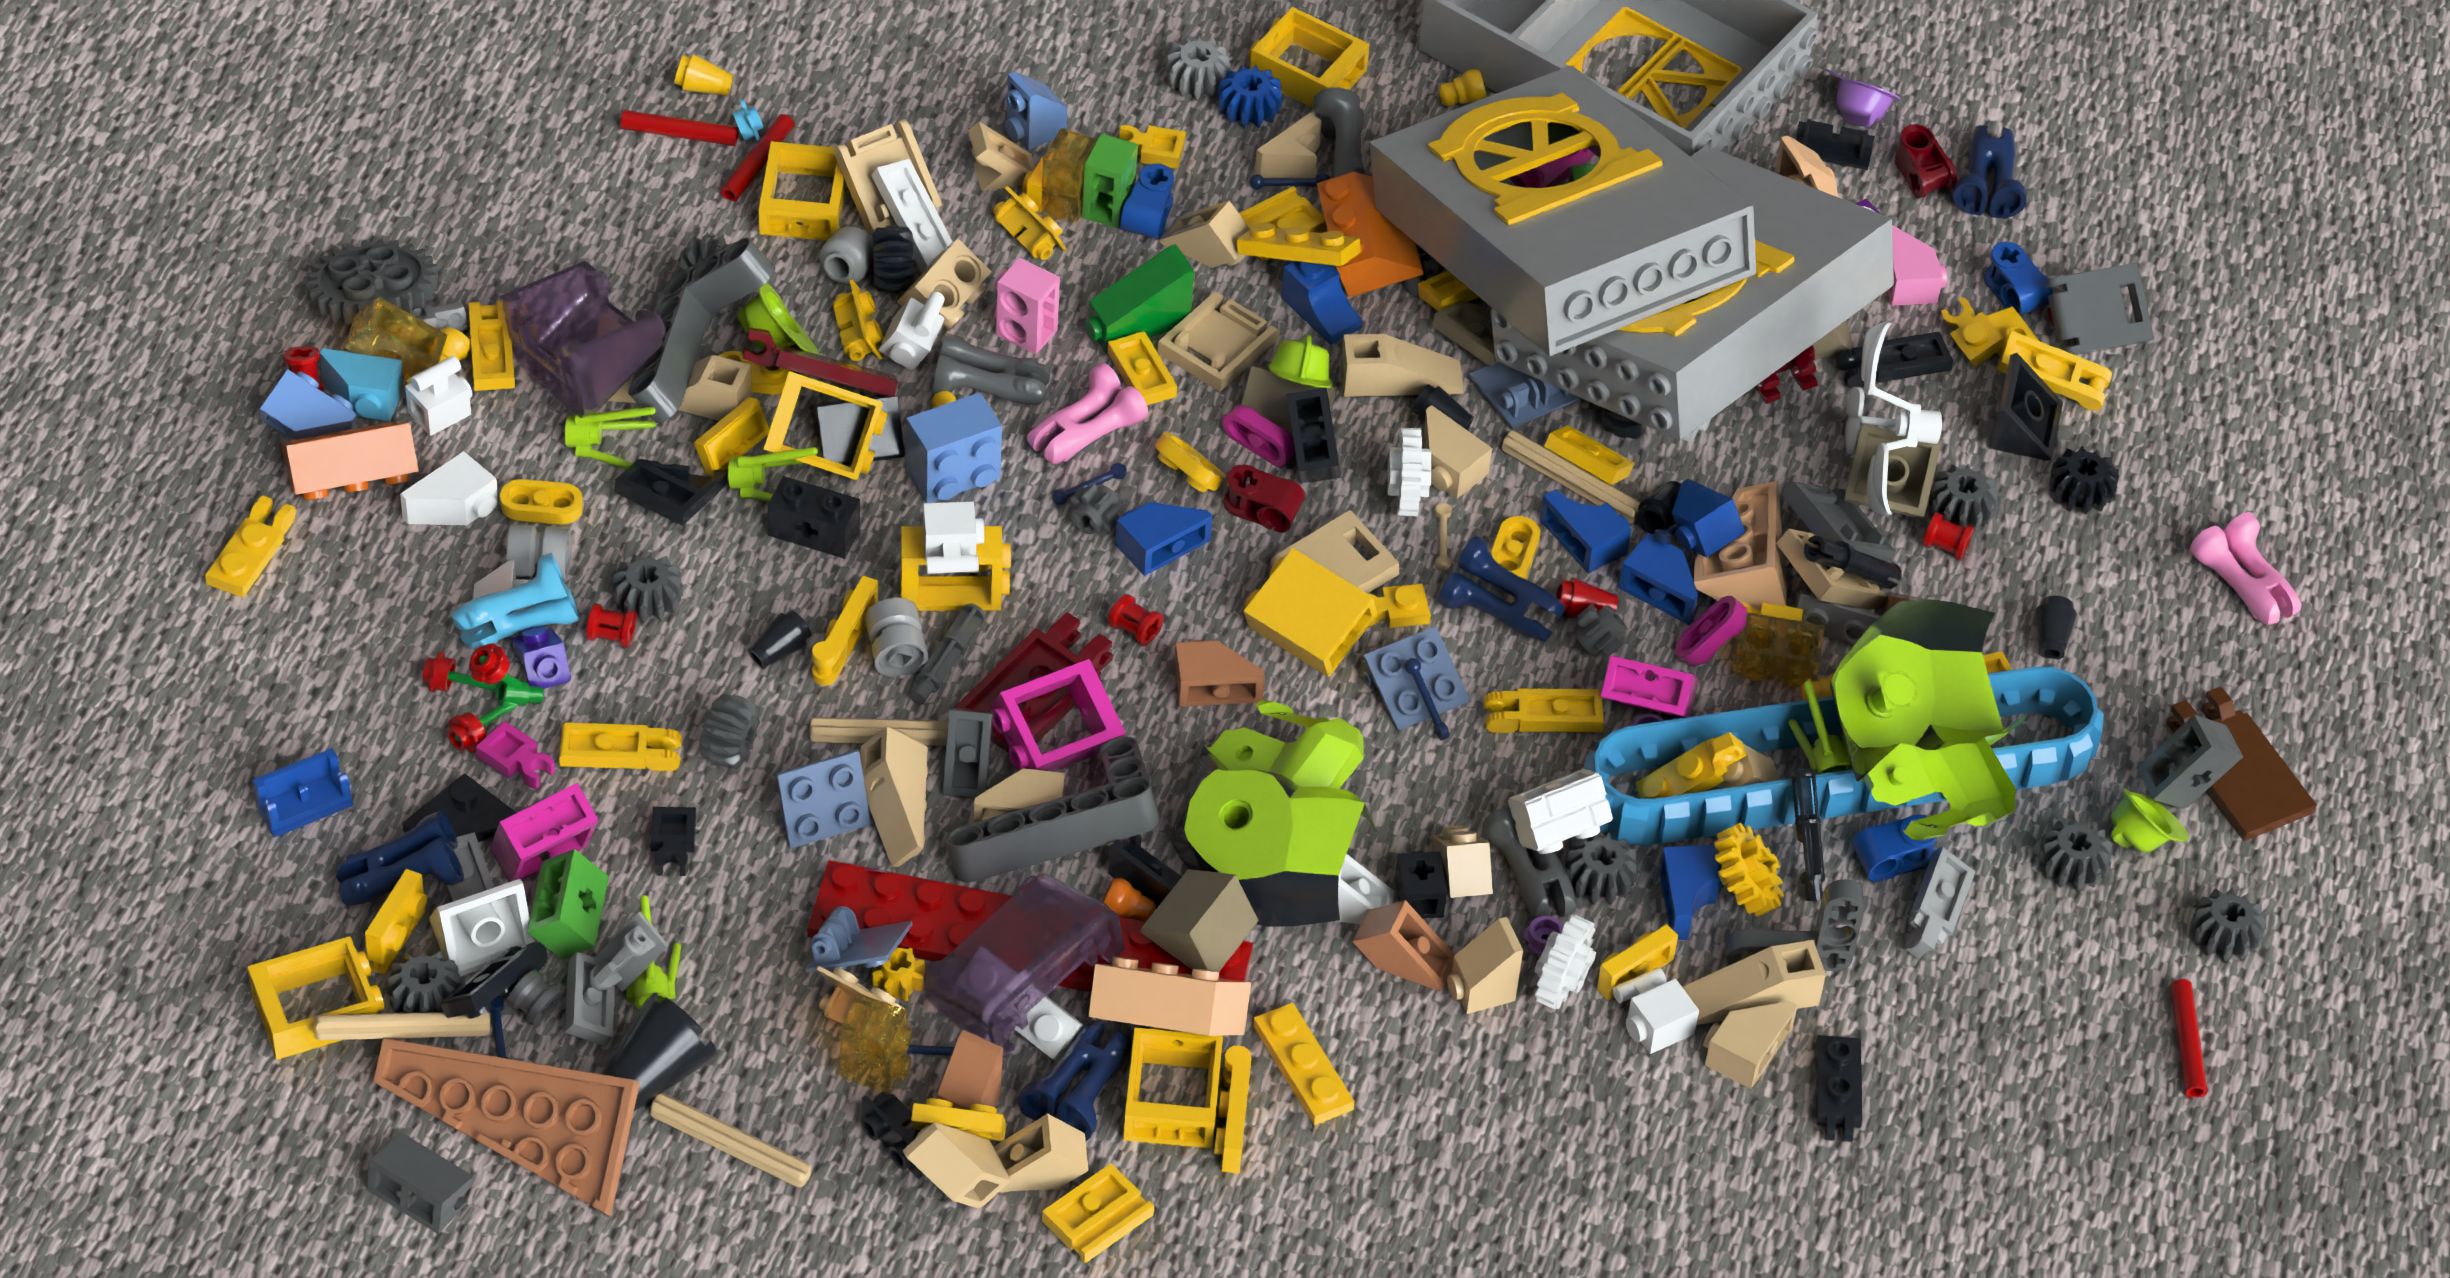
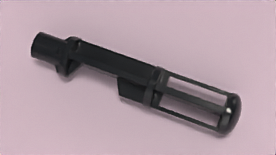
M1803 767L1793 770L1790 774L1792 777L1797 840L1803 843L1805 872L1800 874V880L1805 885L1806 901L1822 900V883L1825 881L1826 874L1824 873L1816 771L1812 768ZM1810 778H1812V784H1813V795H1814L1815 814L1813 813V802H1812V791H1811V780H1810ZM1796 779H1797V783H1798L1800 815H1799V811H1798Z

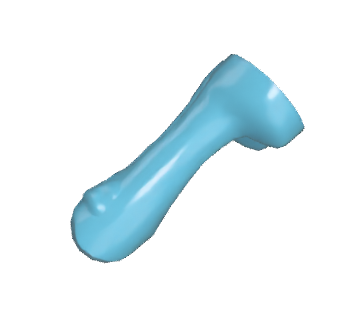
M552 552L538 559L537 575L527 583L475 598L452 611L453 623L457 629L463 630L460 638L468 649L482 647L490 643L495 644L501 639L532 627L548 624L567 625L580 621V615L568 585L564 582L561 570ZM527 606H531V607H529V608H527V609H524V610H520V611H516V612H511V611H514V610H517V609H521V608H524V607H527Z

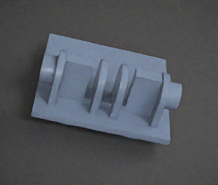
M1499 362L1469 373L1470 379L1511 429L1579 401V397Z
M1436 626L1363 655L1367 664V670L1362 672L1363 680L1368 687L1375 685L1378 688L1398 731L1431 718L1412 674L1407 673L1405 670V663L1409 658H1416L1420 661V673L1438 714L1471 702Z
M858 749L777 773L783 812L778 813L777 816L781 829H786L790 849L871 825Z
M837 907L831 912L830 917L825 920L818 933L811 940L810 946L814 958L805 968L806 973L818 971V966L833 972L835 967L845 970L848 966L863 964L866 968L882 965L889 960V957L901 943L913 925L912 921L859 929L854 912L848 907Z

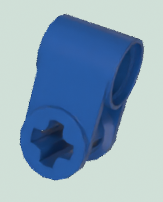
M1150 164L1140 171L1133 191L1127 198L1123 208L1120 224L1121 230L1155 239L1161 238L1168 215L1173 206V195L1170 191L1174 183V174L1169 167L1163 164Z
M2012 242L1996 244L1991 251L1992 264L1984 273V282L2000 300L2005 309L2014 307L2021 316L2050 305L2048 296L2053 294V289H2047L2046 280L2048 278L2038 270L2025 251L2019 245Z
M1916 814L1887 824L1870 826L1860 831L1853 838V848L1869 880L1880 882L1884 881L1882 877L1888 880L1897 875L1928 867L1932 854L1936 851L1933 844L1936 842L1937 837L1925 840H1912L1903 831L1906 830L1910 822L1928 816ZM1922 849H1924L1923 858H1921Z

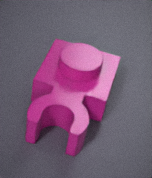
M506 721L501 723L476 746L477 758L507 778H510L518 771L522 774L524 783L531 788L537 789L540 786V778L534 772L535 770H544L550 775L555 773L554 760L545 753H538L537 742Z

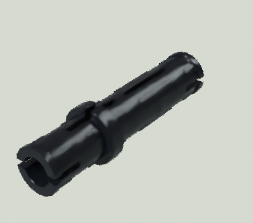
M1816 535L1809 538L1808 541L1818 545L1817 548L1808 544L1804 546V554L1807 560L1823 564L1828 570L1831 567L1841 568L1844 572L1843 574L1848 573L1881 585L1886 589H1893L1898 585L1896 582L1888 580L1889 577L1899 581L1902 578V571L1899 565L1856 551L1853 546L1844 541H1836L1834 543Z

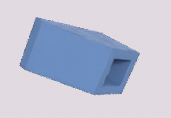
M1015 71L1008 74V91L1006 93L1007 120H1005V129L1009 137L1013 141L1018 140L1030 151L1066 134L1067 106L1046 84Z
M287 369L261 406L259 419L292 440L352 429L356 423L357 414L352 411L353 405L345 398L337 394H333L330 397L317 389L319 386L318 382L301 371L294 374Z

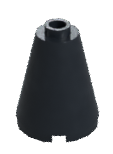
M653 993L645 1000L601 1074L632 1079L640 1083L634 1111L656 1098L660 1093L665 1092L708 1064L717 1054V1050L712 1041L705 1046L697 1037L703 1029L683 1009L666 997L661 1003H658V993Z

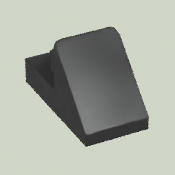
M950 708L942 795L975 798L986 791L991 757L990 743L993 712Z

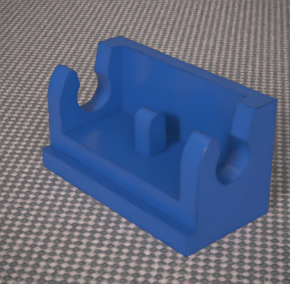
M333 748L253 779L256 808L274 838L354 806L351 799L348 776L346 772L340 773L338 757Z

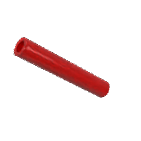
M623 110L620 123L621 129L729 146H736L739 136V127Z
M780 114L721 188V195L724 198L733 202L739 199L767 163L771 141L783 142L795 127V123L790 116Z
M2178 979L2171 983L2170 989L2185 1094L2187 1097H2204L2208 1090L2191 981Z

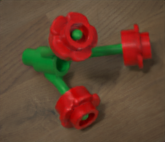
M493 643L479 647L473 652L469 663V669L472 671L471 676L455 672L456 660L445 657L444 652H439L435 659L429 657L423 670L422 681L428 683V688L433 693H435V690L448 692L453 681L491 690L496 693V700L499 706L478 719L469 712L450 718L447 737L453 747L459 751L467 749L469 753H475L476 746L486 738L484 726L501 715L515 710L516 706L524 707L527 703L540 704L543 700L544 691L542 687L529 686L527 681H520L507 673L510 662L506 652L502 647H497Z

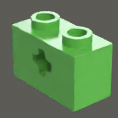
M1100 134L1084 166L1082 218L1119 229L1125 202L1136 184L1138 144Z
M575 849L542 861L527 933L541 942V944H544L545 947L559 958L565 959L573 956L576 952H583L595 947L609 876Z

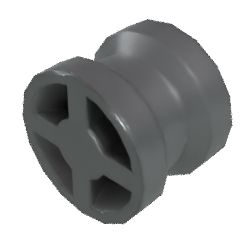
M535 969L518 982L509 994L507 1003L514 1009L523 1010L526 1013L527 1021L536 1026L556 1008L563 993L556 986L549 987L544 983V976Z

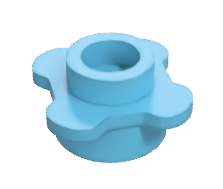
M741 99L742 108L733 111V116L744 141L755 136L758 142L760 137L757 131L763 129L764 126L756 108L747 109L744 100Z

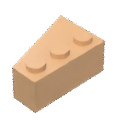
M1112 957L1111 964H1095L1089 1017L1208 1036L1245 1035L1251 982L1218 978L1219 972L1204 969H1193L1192 975L1178 973L1179 966L1163 963H1152V969L1138 968L1139 960L1123 957Z

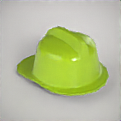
M768 282L758 289L759 293L739 310L738 319L746 333L748 327L769 330L775 344L787 347L797 344L804 351L819 355L818 349L807 333L790 315L780 296ZM751 340L755 346L761 349L764 348L765 343L762 340Z
M1304 334L1301 340H1282L1271 363L1267 364L1270 372L1286 380L1319 388H1331L1332 386L1331 379H1329V352L1325 348L1313 344L1310 334Z
M2122 788L2124 796L2110 816L2115 826L2111 833L2113 841L2122 847L2128 848L2133 846L2143 853H2150L2170 840L2188 841L2189 835L2187 830L2168 809L2146 795L2130 792Z

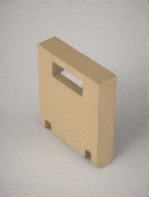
M906 119L895 123L899 136L898 139L892 124L848 141V149L845 144L834 147L835 157L866 232L869 235L873 234L877 227L896 225L893 217L889 218L890 214L885 201L871 176L877 167L910 159L934 207L942 206L928 168Z
M1215 291L1158 341V354L1221 392L1278 340L1280 330L1274 326H1270L1267 329L1266 320L1231 299L1222 305L1224 297ZM1187 350H1190V351L1193 352L1194 354H1196V355H1198L1199 357L1203 358V359L1206 360L1207 362L1211 363V365H1208L1207 363H1205V362H1203L1202 360L1198 359V358L1195 357L1194 355H1192V354H1190L1189 352H1187Z
M1351 510L1277 553L1271 559L1272 567L1279 558H1285L1290 550L1294 548L1366 593H1370L1399 575V562ZM1356 539L1373 558L1366 561L1353 547Z
M1788 528L1776 542L1818 600L1859 607L1866 610H1877L1887 603V595L1884 591L1880 590L1877 584L1848 573L1843 574L1844 572L1841 568L1831 567L1828 570L1823 564L1807 560L1804 554L1805 544L1815 548L1818 547V545L1808 541L1812 536H1816L1813 533Z

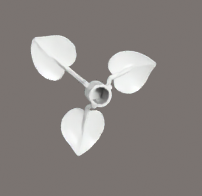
M1882 322L1868 330L1862 351L1861 378L1864 381L1866 395H1874L1906 411L1898 412L1896 419L1862 416L1865 399L1864 392L1861 387H1853L1848 398L1847 415L1849 418L1845 426L1846 452L1851 455L1855 454L1861 424L1895 427L1896 436L1903 437L1902 440L1879 443L1876 454L1871 458L1866 489L1867 502L1873 512L1881 515H1892L1887 501L1889 450L1906 446L1917 447V442L1937 444L1942 428V415L1940 411L1921 410V404H1911L1875 387L1879 354L1886 332L1892 324L1890 322Z

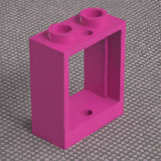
M1610 655L1601 697L1616 703L1687 718L1691 716L1699 678L1693 674ZM1655 675V679L1651 681V677Z
M1090 659L1000 692L990 707L991 712H993L992 723L997 732L1003 733L1010 747V760L1017 771L1021 769L1057 771L1100 754V748L1104 743L1126 734ZM1067 685L1092 736L1042 755L1017 704Z
M575 783L500 821L490 850L508 882L517 879L523 880L540 871L543 861L539 858L540 853L546 852L550 859L572 849L580 851L586 848L598 823V818L578 783Z

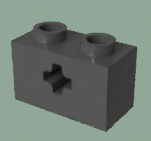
M2193 715L2136 768L2153 800L2184 809L2188 808L2240 761L2243 755L2227 725Z

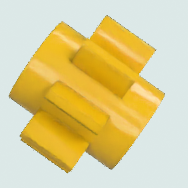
M896 948L886 963L873 967L872 987H882L883 991L896 999H903L906 1002L908 1001V996L914 990L923 991L925 961H915L912 948Z

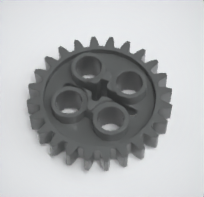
M379 239L375 245H369L366 240H362L360 247H355L348 243L346 244V251L332 249V257L320 256V264H312V272L306 274L308 300H311V307L318 308L319 315L321 316L330 314L331 321L344 317L346 325H349L355 319L360 320L361 326H365L372 319H375L376 323L381 325L386 317L398 321V314L400 313L409 316L413 315L412 307L425 308L424 300H433V292L438 291L436 264H433L432 256H425L423 248L414 251L412 243L399 247V240H395L389 245H384L383 239Z

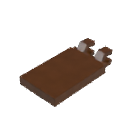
M2221 686L2207 691L2205 697L2209 702L2202 704V712L2208 719L2227 725L2243 758L2205 792L2243 841L2249 840L2313 814L2317 804L2249 714H2243L2241 710L2235 711L2233 700ZM2187 700L2172 705L2171 712L2173 716L2168 717L2166 723L2175 733L2193 715L2198 716V713Z

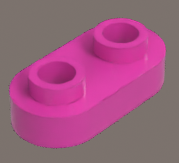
M1237 405L1223 417V428L1229 438L1272 465L1282 467L1296 454L1292 434L1286 428L1279 427L1259 415L1253 408Z
M1725 596L1719 599L1681 634L1675 647L1676 655L1689 666H1697L1708 662L1718 648L1731 637L1737 636L1744 629L1747 621V608L1733 596Z

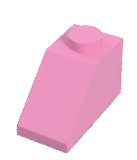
M1892 225L1894 286L1887 290L1891 305L1938 303L1940 289L1946 287L1947 275L1945 266L1943 264L1939 265L1935 249Z

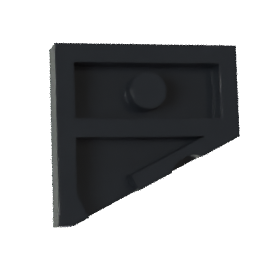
M637 459L615 479L614 492L683 526L727 484L728 473L715 470L714 477L689 474L690 466L679 464L665 465L658 461Z
M464 773L402 822L403 832L406 833L415 828L425 816L442 810L450 820L456 837L475 832L478 842L486 840L487 834L496 832L500 821L517 812Z

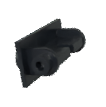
M1807 119V122L1799 121L1796 141L1816 152L1822 161L1868 170L1875 139L1874 135L1868 134V130L1862 131L1841 127L1840 134L1832 133L1834 125L1811 121V119Z
M881 1092L874 1098L873 1102L866 1095L863 1096L861 1125L865 1133L874 1141L879 1139L889 1149L891 1158L902 1170L908 1168L920 1179L922 1172L906 1158L903 1152L920 1132V1130H915L914 1126L908 1130L905 1128L911 1123L912 1112L894 1094L888 1095L886 1092Z

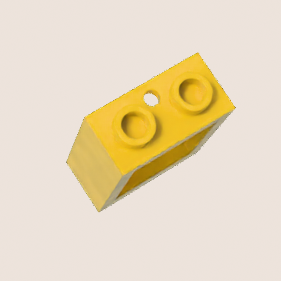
M1291 7L1282 18L1278 17L1274 20L1269 32L1261 40L1257 39L1252 44L1248 53V59L1250 60V69L1257 65L1259 71L1271 70L1273 78L1280 79L1281 93L1314 108V96L1318 92L1335 87L1350 90L1364 75L1368 66L1370 44L1295 7ZM1292 43H1295L1334 63L1318 78L1279 59V57Z
M771 141L759 204L760 235L827 241L840 228L847 183L835 157L834 147ZM778 173L834 177L830 204L774 199Z
M789 371L764 450L773 453L795 450V448L783 445V441L801 387L803 386L869 408L870 410L851 467L816 455L794 460L854 480H858L860 473L868 475L875 455V451L869 450L868 447L873 434L881 436L888 412L881 410L883 402Z
M901 526V598L914 602L918 611L961 610L965 604L969 603L979 606L982 610H1001L1002 595H1010V571L1002 569L1011 567L1010 543H1002V526H984V543L976 545L978 565H991V576H918L919 565H927L925 562L923 526Z
M351 936L247 966L251 994L276 1060L342 1041L318 1040L314 1038V1017L288 1024L277 993L346 973L358 1004L321 1015L378 1014L379 1011L385 1009L378 985L370 986L367 977L371 976V970L367 956L364 951H356Z
M1134 1027L1123 1140L1213 1148L1223 1036L1168 1031L1157 1027L1148 1029ZM1143 1063L1209 1069L1205 1108L1140 1102L1139 1094Z

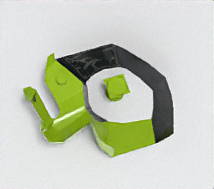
M1932 599L1899 601L1866 630L1840 662L1831 678L1830 688L1841 737L1852 764L1856 781H1864L1876 801L1886 802L1894 806L1934 792H1941L1949 802L1950 810L1910 822L1906 830L1903 831L1912 840L1940 837L1947 834L1949 827L1964 823L1974 826H1988L2015 811L2016 787L1990 745L2022 724L2027 714L2003 730L1982 655L1985 636L1995 615L1993 612L1954 602Z
M1261 700L1255 704L1261 714L1305 726V732L1295 742L1285 743L1243 727L1236 730H1224L1211 747L1203 746L1171 830L1170 839L1178 856L1188 869L1235 874L1259 920L1257 925L1286 927L1339 921V874L1360 815L1368 819L1373 830L1377 832L1365 802L1361 801L1354 793L1340 789L1364 759L1363 736L1359 729L1341 718L1330 716L1318 719L1294 714V711L1287 705L1269 700Z

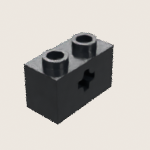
M1327 387L1286 394L1301 483L1342 478Z
M783 476L768 503V536L845 559L860 531L859 498Z

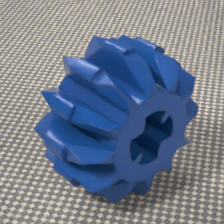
M1240 65L1237 72L1227 70L1224 80H1221L1218 86L1217 97L1219 98L1220 114H1226L1229 123L1241 120L1243 128L1246 127L1248 122H1253L1258 128H1260L1263 120L1273 122L1276 113H1279L1282 107L1283 96L1281 95L1280 79L1273 78L1271 70L1259 71L1257 65L1253 69H1246Z

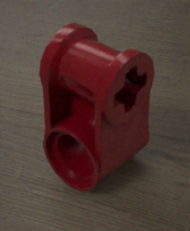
M1918 124L1904 127L1900 134L1894 161L1914 196L1919 199L1926 197L1930 191L1941 188L1947 191L1954 189L1957 182L1955 166L1952 160L1946 156L1935 139L1933 132L1929 128Z
M1244 464L1237 465L1228 472L1226 482L1229 490L1224 496L1223 504L1228 513L1236 517L1263 525L1265 528L1273 529V531L1285 533L1290 529L1306 496L1303 488L1298 483ZM1247 477H1250V484L1246 485ZM1241 497L1240 506L1238 507L1236 505L1237 498Z

